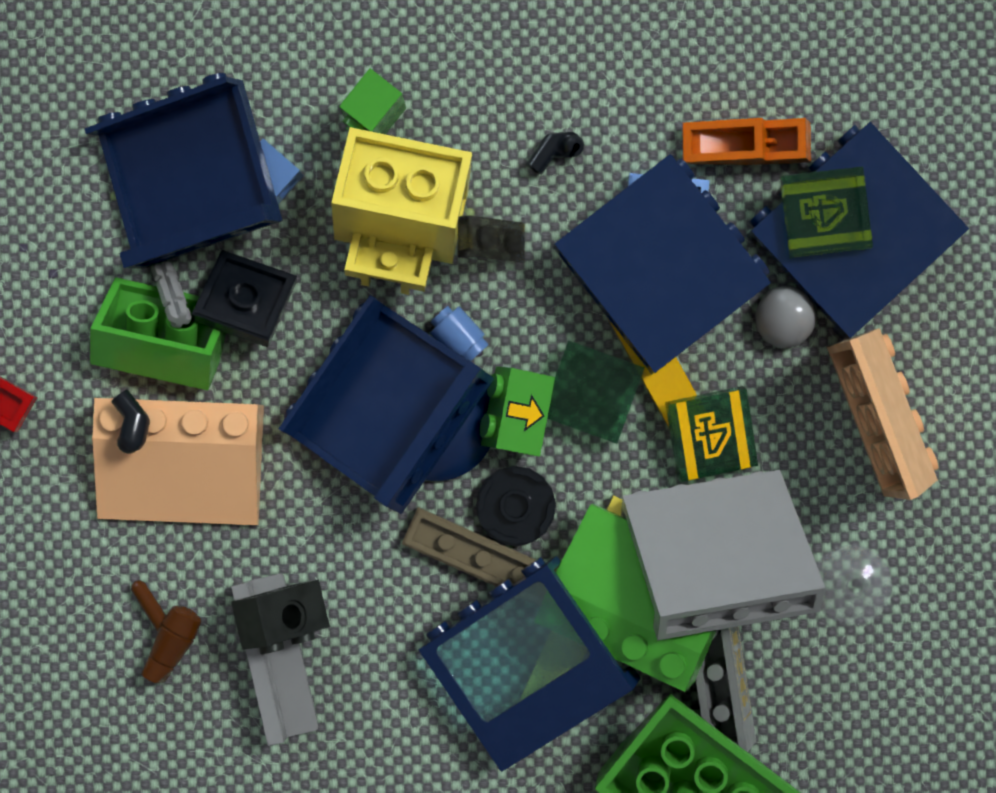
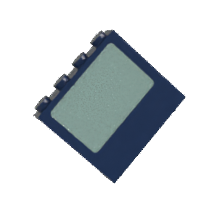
M558 556L546 563L542 557L538 558L521 570L524 578L515 584H512L510 579L505 580L489 592L492 597L491 600L482 606L478 600H475L457 613L460 617L459 621L451 626L444 621L426 634L429 641L419 649V652L501 772L631 692L641 679L633 667L629 666L624 670L620 668L557 576L554 569L561 563Z

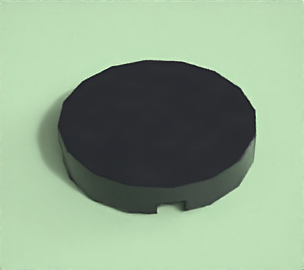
M519 466L499 469L489 476L478 492L476 503L479 523L486 533L501 544L512 546L532 543L544 535L554 520L556 508L552 488L545 478L530 468Z

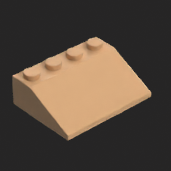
M880 328L827 347L883 496L907 500L919 497L938 481L935 470H938L939 467L933 450L930 447L925 448L920 435L921 432H924L921 417L916 409H910L905 396L910 393L906 378L901 371L896 372L891 358L895 356V350L891 339L887 334L882 335Z
M94 398L92 441L97 519L259 525L264 405L136 399L149 416L150 425L144 446L134 453L127 454L122 452L117 446V439L120 435L124 418L112 404L113 398Z

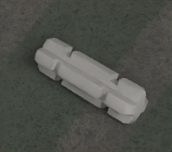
M163 261L161 264L154 265L152 274L154 280L157 281L156 286L163 307H166L167 319L171 322L172 327L180 328L183 324H189L192 316L189 308L186 307L187 302L181 284L178 282L176 269L173 268L172 263L169 261Z

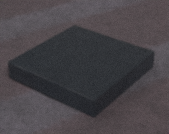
M221 250L192 312V321L269 347L296 285L297 276Z

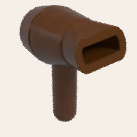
M137 580L131 585V591L158 632L141 675L156 684L166 682L174 667L177 666L194 642L202 620L193 610L184 606H173L166 615L146 583Z

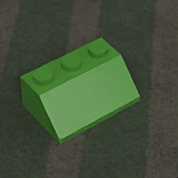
M115 277L90 328V364L208 391L220 362L226 333L193 322L192 318L189 324H183L180 328L172 327L171 322L167 319L166 307H163L157 286ZM184 293L187 302L186 307L189 308L192 316L200 296Z

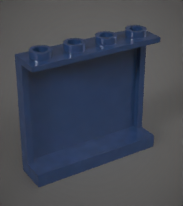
M226 73L212 74L202 79L203 85L192 89L190 86L174 88L167 92L168 98L157 102L155 99L137 102L132 105L133 111L125 114L113 112L98 117V124L84 128L87 135L99 136L130 245L129 250L119 253L123 268L144 269L283 221L243 80L227 77Z
M871 122L861 130L856 125L852 126L837 140L842 147L833 156H830L825 151L808 167L813 174L803 182L810 183L861 177L863 187L782 196L781 192L778 195L783 201L773 211L766 205L749 221L754 228L746 234L749 240L752 237L755 238L835 325L832 328L833 331L842 340H847L854 336L969 230L968 226ZM795 179L789 185L801 183L797 179ZM825 195V201L846 199L847 214L830 231L817 233L815 215H813V219L801 220L799 200L811 199V203H813V196ZM817 200L818 206L808 207L807 203L803 204L805 216L809 215L808 211L819 210L821 228L828 227L843 212L842 203L822 206L821 200ZM839 208V210L827 222L824 223L823 209ZM868 231L869 241L789 250L787 241Z
M671 154L554 243L553 246L556 253L651 375L660 370L771 283L767 278L770 271L763 260L757 254H754L752 257L742 246L745 239L738 228L732 222H729L727 225L717 214L720 207L713 196L707 190L701 193L692 182L695 175L688 164L682 158L676 161Z
M370 295L365 303L359 305L355 310L352 322L343 335L333 342L330 354L322 366L309 377L306 389L297 402L287 409L284 421L278 429L295 438L374 495V498L384 506L402 514L494 378Z

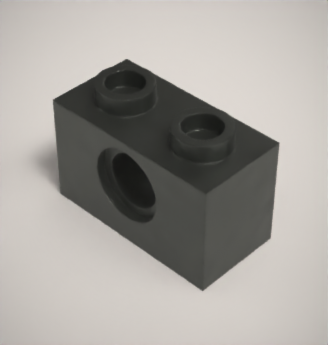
M319 579L296 583L231 601L242 650L259 648L260 654L272 653L284 649L283 641L291 639L292 645L316 639L315 631L330 627Z

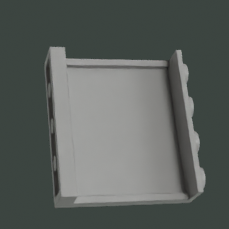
M780 470L758 471L750 475L716 478L712 481L690 485L679 484L672 488L648 492L638 491L622 496L621 517L627 520L655 611L653 628L657 641L820 612L826 588Z

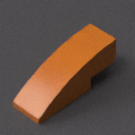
M748 118L683 123V160L687 164L713 165L811 163V123L806 118L777 120Z

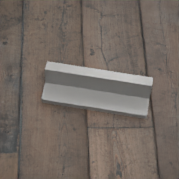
M279 573L237 583L231 586L234 601L286 586L284 575ZM291 639L283 641L284 649L272 653L260 654L259 648L246 649L268 746L284 743L287 737L316 731L319 727L300 643L292 645Z

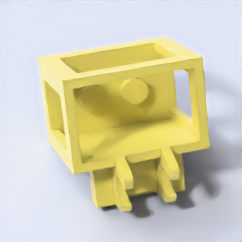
M350 127L331 202L334 240L351 243L344 269L345 275L360 278L361 285L369 287L372 277L401 283L402 294L409 295L410 289L425 292L432 260L453 264L469 192L472 152Z

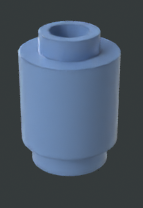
M447 306L431 320L435 328L430 334L466 360L472 361L489 345L483 338L484 332L460 306L454 311Z

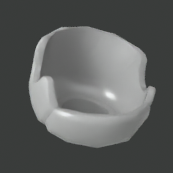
M792 285L770 289L760 300L755 312L757 331L767 343L778 348L797 347L803 343L813 332L817 318L814 302L803 290Z

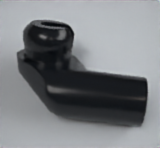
M574 132L547 134L530 156L526 165L542 175L553 159L579 156L584 150V141Z

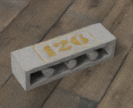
M739 626L716 630L696 678L701 717L745 751L749 752L756 743V735Z

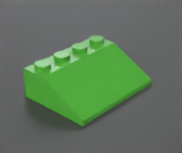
M593 503L590 504L556 571L557 576L614 659L686 692L698 676L716 630L657 641L653 628L655 611L627 520ZM547 590L535 622L584 644Z
M671 694L620 744L599 770L595 790L599 793H801Z

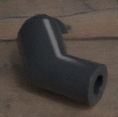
M127 389L118 394L111 402L124 418L120 435L117 439V446L122 452L131 454L144 446L150 419Z

